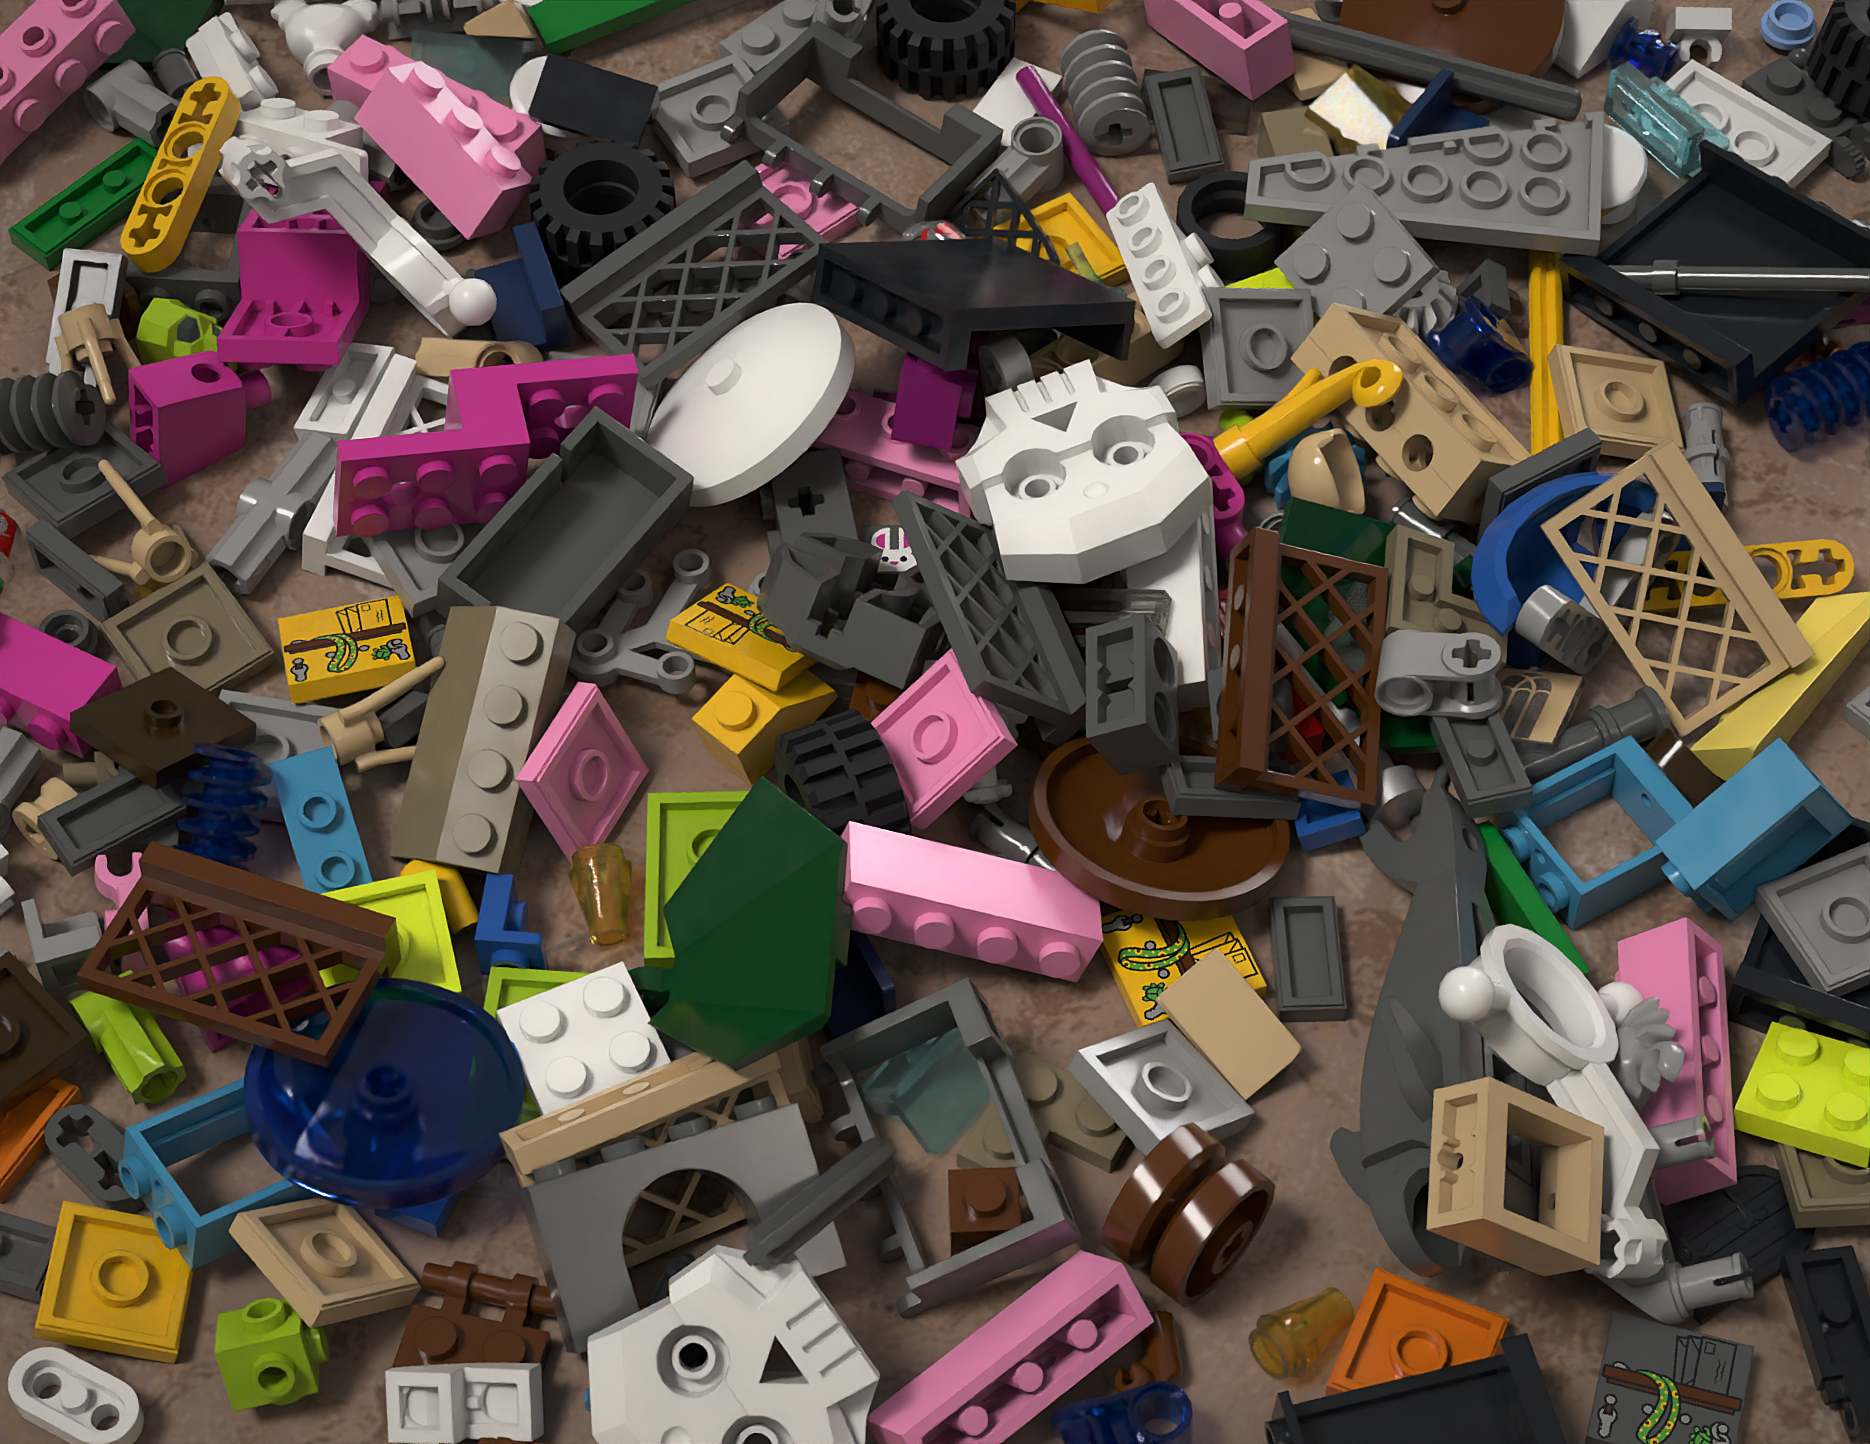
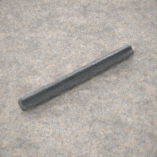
M1271 8L1288 21L1292 48L1425 84H1430L1440 70L1445 68L1454 72L1452 91L1567 122L1575 121L1580 112L1583 96L1576 88Z

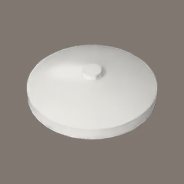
M812 303L782 305L766 310L740 323L706 348L683 371L659 405L649 427L646 442L695 477L689 506L707 507L739 498L780 474L811 446L834 417L849 389L856 357L852 337L836 317L822 306Z

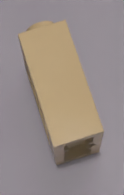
M1485 1077L1434 1090L1427 1230L1541 1276L1600 1266L1604 1127L1492 1077ZM1507 1132L1541 1146L1538 1222L1503 1208ZM1463 1157V1164L1457 1169V1163Z

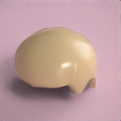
M1335 428L1314 433L1302 439L1293 450L1289 461L1287 478L1291 496L1358 515L1364 513L1366 504L1361 474L1346 433L1341 428Z

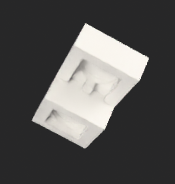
M541 1363L437 1364L397 1367L385 1371L388 1442L457 1444L464 1439H480L481 1437L497 1439L498 1436L507 1437L514 1441L532 1442L544 1435Z

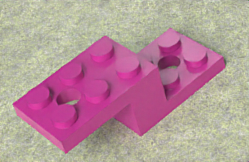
M368 181L370 186L387 203L386 181ZM268 184L266 190L272 196L278 193V186ZM252 208L237 230L241 301L217 337L218 362H237L239 368L247 370L265 369L272 366L273 363L297 364V368L304 371H323L330 369L333 365H339L371 306L368 257L325 209L268 224Z
M634 354L450 370L444 431L337 441L333 522L336 537L350 535L369 537L383 532L416 528L436 530L452 524L460 525L480 522L488 524L525 484L529 458L545 459L552 453L560 455L561 443L595 406L630 430L639 375ZM577 405L573 408L565 409V407Z

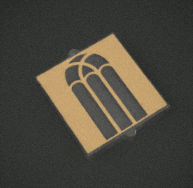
M1537 666L1530 667L1529 669L1503 667L1497 673V679L1502 684L1503 701L1498 711L1515 749L1554 755L1585 688V676L1540 671V668Z

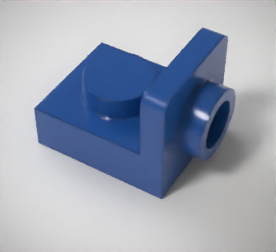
M487 873L474 939L481 975L489 976L491 967L548 970L544 937L540 933L527 932L528 903L527 901H518L513 874Z

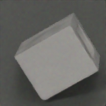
M34 898L21 902L35 963L44 988L53 997L82 990L79 988L76 975L103 935L97 914L90 911L44 924ZM109 964L104 972L113 975Z

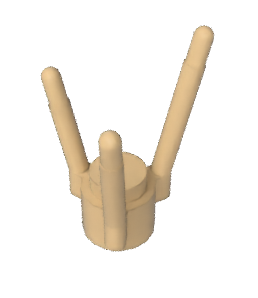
M102 303L81 306L59 315L58 321L62 334L54 337L60 355L62 372L66 370L75 372V354L78 363L90 362L105 404H114L116 397L104 361V357L113 353L111 343L115 346L128 369L142 366L124 336L119 319L109 320L105 306Z
M101 460L98 463L99 470L138 519L142 529L136 533L131 546L133 563L92 554L89 556L110 573L130 577L139 585L145 584L151 577L156 581L168 583L184 576L190 565L198 561L199 554L190 547L182 528L179 525H173L170 528L167 525L161 524L149 512L111 463L107 460Z
M434 657L362 701L318 719V730L324 747L332 746L338 766L353 761L358 773H362L378 765L413 760L416 745L375 750V744L384 740V733L375 712L413 689L414 685L444 666V659L442 657Z

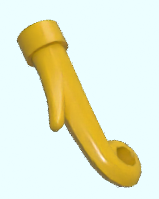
M1375 358L1358 362L1322 380L1321 372L1317 368H1311L1286 396L1265 413L1242 427L1235 424L1213 439L1214 445L1230 471L1240 480L1262 466V460L1351 398H1353L1358 406L1365 408H1378L1387 404L1396 396L1403 382L1401 368L1395 362Z

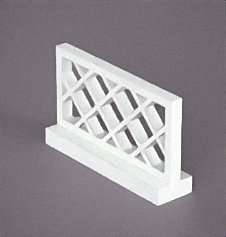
M395 353L351 440L444 431L445 418L424 424L416 409L422 397L447 406L449 385L416 374L417 361ZM409 423L412 426L411 429H407ZM334 471L303 532L301 569L325 576L330 566L393 588L373 556L366 558L346 551L350 541L361 537L360 535L336 537L333 522Z

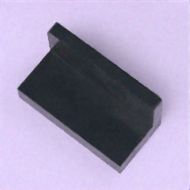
M548 53L528 113L533 121L600 141V138L613 139L615 144H622L625 140L636 143L638 150L647 124L654 126L660 108L658 86Z

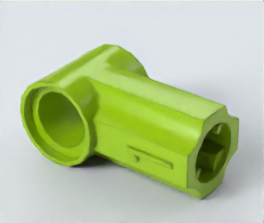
M130 969L118 976L124 977L134 972ZM91 991L69 1001L77 1022L90 1035L94 1046L93 1050L96 1054L103 1051L115 1075H117L135 1105L140 1103L155 1105L175 1094L176 1088L187 1078L182 1062L157 1024L158 1017L156 1012Z

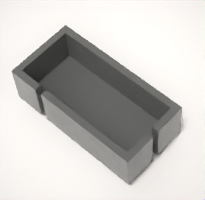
M595 406L561 443L560 455L552 453L438 578L436 612L448 619L450 607L501 606L560 618L576 633V639L688 512L695 477Z

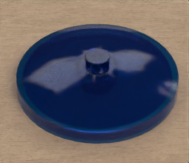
M380 978L328 1068L254 1044L247 1061L244 1076L245 1118L253 1142L261 1155L273 1169L298 1188L327 1201L351 1207L400 1209L420 1206L442 1200L470 1187L487 1175L505 1156L506 1153L499 1133L521 1124L524 1103V1071L519 1053L514 1043L510 1041L505 1029L492 1015L470 999L446 988L421 981L401 978ZM344 982V983L332 985V986H330V987H327V989H330V988H333V987H336V986H339V985H342V984H345V983H348V982ZM340 1005L335 1006L336 1011ZM325 1010L288 1022L292 1033L317 1041L320 1040L330 1023Z

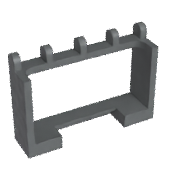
M817 20L739 89L735 115L724 125L720 138L732 145L743 137L766 151L762 159V164L775 170L784 162L812 179L809 192L822 198L831 190L860 208L856 215V221L867 227L874 220L879 219L902 233L899 241L913 240L917 236L922 235L923 230L931 229L964 198V190L997 159L1004 130L957 102L944 114L940 130L859 82L857 78L864 47ZM807 78L952 164V166L919 197L916 210H911L764 123L761 119Z
M968 977L819 1046L822 1056L827 1062L818 1065L810 1073L817 1088H826L840 1082L851 1113L831 1123L830 1128L835 1140L846 1141L860 1135L862 1142L875 1138L883 1146L856 1074L958 1027L966 1048L977 1060L1019 1166L1015 1171L1034 1219L930 1267L894 1172L858 1200L867 1201L883 1195L897 1233L876 1244L875 1249L881 1262H890L906 1256L912 1272L911 1276L906 1277L912 1292L900 1297L896 1301L902 1318L921 1314L1082 1240L988 1002Z

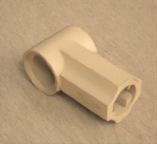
M424 337L422 338L419 351L415 354V360L417 361L416 374L449 385L450 370L500 366L506 354L512 358L515 364L544 361L536 347L531 343L521 340L500 342Z

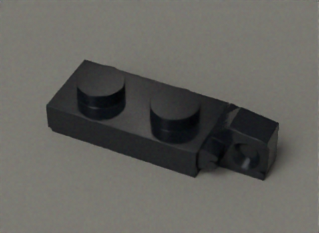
M1849 1245L1784 1253L1779 1268L1816 1389L1821 1391V1397L1825 1406L1839 1404L1840 1416L1850 1443L1870 1441V1298L1854 1248Z

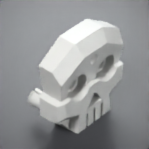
M1088 359L1064 368L1063 374L1059 375L1058 371L1040 377L1041 382L1039 383L1031 380L1018 385V390L1015 392L1010 388L985 398L987 416L978 439L969 452L955 462L962 492L979 524H993L1006 580L1085 584L1166 553L1213 503L1209 476L1189 444L1180 436L1176 412L1160 385L1143 388L1122 386L1095 376L1091 362Z
M716 1245L669 1279V1297L588 1337L592 1436L598 1444H743L750 1434L762 1433L770 1439L771 1444H865L868 1413L880 1373L797 1255L789 1256L775 1269L766 1271L759 1263L752 1267L749 1266L743 1258V1254L746 1251ZM775 1336L801 1372H763ZM689 1343L701 1344L708 1353L706 1361L701 1366L693 1368L682 1363L679 1353L685 1345Z

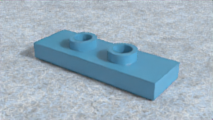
M332 746L268 763L304 888L322 894L372 883L373 880Z

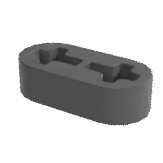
M69 1105L57 1111L48 1120L44 1133L45 1142L57 1167L97 1207L136 1214L146 1207L141 1198L133 1199L120 1186H110L104 1171L111 1166L119 1174L118 1162L123 1159L125 1136L100 1111L89 1105ZM75 1131L83 1137L89 1135L95 1150L88 1154L78 1143L71 1142L68 1144L66 1138Z

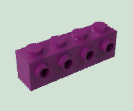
M991 330L971 331L966 370L945 371L907 351L900 374L891 440L946 450L952 449L959 417L967 419L971 417L975 392H977L980 378L978 350L980 346L988 343Z

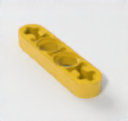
M211 76L200 79L192 84L184 93L120 238L121 247L135 267L142 272L152 273L163 270L172 264L180 254L222 158L219 150L230 139L240 117L242 109L240 101L228 82L222 77ZM197 143H203L201 149L187 158H180L182 153L189 147ZM183 188L182 193L175 200L167 204H160L162 198L169 192Z
M1818 539L1744 546L1751 558H1766L1776 567L1777 582L1772 590L1780 602L1809 600L1820 596L1834 595L1848 586L1854 575L1855 564L1851 553L1843 544L1835 540ZM1691 551L1673 552L1665 565L1670 564L1672 572L1684 574L1689 564ZM1819 553H1823L1825 563H1835L1837 573L1827 578L1826 585H1823L1820 575L1808 574L1800 575L1793 579L1797 589L1790 588L1793 576L1792 567L1806 566L1817 561ZM1787 554L1794 555L1792 565ZM1656 576L1655 579H1660V578H1663V577H1662V576ZM1672 578L1669 579V585L1675 600L1667 599L1669 587L1654 588L1646 592L1642 612L1679 611L1685 582ZM1715 587L1714 591L1705 597L1696 596L1692 593L1689 610L1726 607L1727 600L1718 587Z

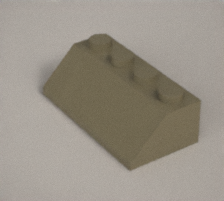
M501 606L450 607L439 652V657L444 659V666L434 672L389 854L390 857L409 862L419 859L453 866L461 873L486 878L487 873L513 874L516 884L534 807L515 778L557 715L576 633L560 618Z

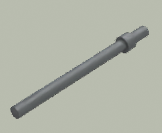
M1655 260L1653 266L1608 265L1644 288L1652 289V292L1656 295L1678 296L1681 290L1870 292V268L1682 266L1680 260Z

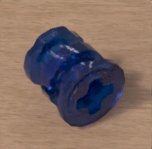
M1632 16L1623 25L1613 42L1607 59V67L1614 70L1622 64L1627 67V74L1636 78L1644 75L1649 78L1650 85L1659 88L1665 82L1677 61L1681 43L1674 39L1665 42L1661 40V33L1651 28L1645 32L1640 30L1639 19Z

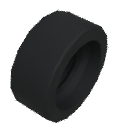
M1223 170L1205 174L1188 184L1178 198L1176 225L1186 237L1192 233H1196L1200 237L1214 260L1209 265L1219 278L1224 280H1240L1258 275L1273 266L1274 261L1282 252L1285 224L1257 221L1264 229L1253 236L1240 239L1217 237L1207 233L1196 224V222L1207 215L1223 211L1244 214L1247 172Z

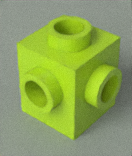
M262 1298L251 1302L245 1308L218 1314L214 1354L234 1412L267 1404L286 1405L301 1399L305 1395L319 1392L320 1363L330 1359L328 1339L324 1326L310 1329L285 1298Z

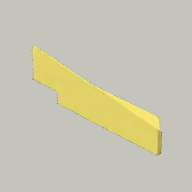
M1870 591L1820 596L1815 599L1796 623V626L1815 655L1795 668H1787L1728 707L1721 715L1718 725L1690 749L1713 774L1727 781L1777 738L1780 737L1786 744L1789 742L1869 641Z

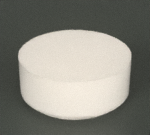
M1181 365L1171 368L1158 375L1148 385V387L1160 385L1175 410L1177 418L1196 410L1207 397L1205 379L1200 369L1194 365Z

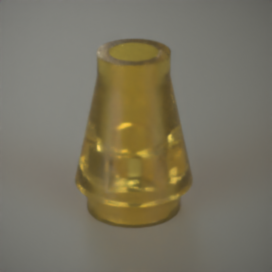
M598 843L582 847L573 853V865L568 869L567 874L587 924L590 942L597 946H611L622 943L629 938L628 914L633 864L629 859L625 858L624 849L619 845Z
M1327 1287L1317 1295L1266 1313L1258 1318L1256 1328L1249 1334V1347L1258 1365L1275 1379L1283 1380L1288 1376L1300 1377L1316 1361L1341 1330L1354 1321L1353 1307L1340 1290L1335 1287Z

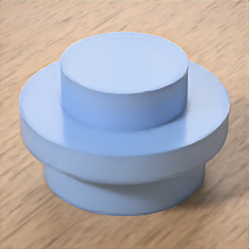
M1779 0L1764 13L1759 29L1761 36L1768 44L1780 50L1789 51L1795 48H1805L1810 45L1815 38L1817 24L1813 11L1805 3L1798 0Z

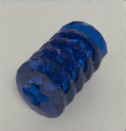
M1870 341L1857 342L1847 350L1836 351L1828 358L1817 359L1808 367H1798L1788 375L1777 376L1768 383L1764 393L1766 420L1772 435L1787 452L1799 451L1804 446V441L1810 444L1818 443L1824 438V433L1836 435L1844 429V424L1855 427L1864 420V416L1870 418Z
M212 743L194 744L193 751L210 760L209 767L189 769L187 776L204 785V790L201 793L184 794L182 802L198 810L199 813L197 818L178 819L176 827L192 835L193 840L192 843L173 844L171 848L250 872L248 867L243 865L242 862L253 860L257 847L245 837L260 834L263 825L259 817L251 812L265 809L268 802L267 795L256 787L271 784L274 772L270 767L260 762L261 758L251 752Z

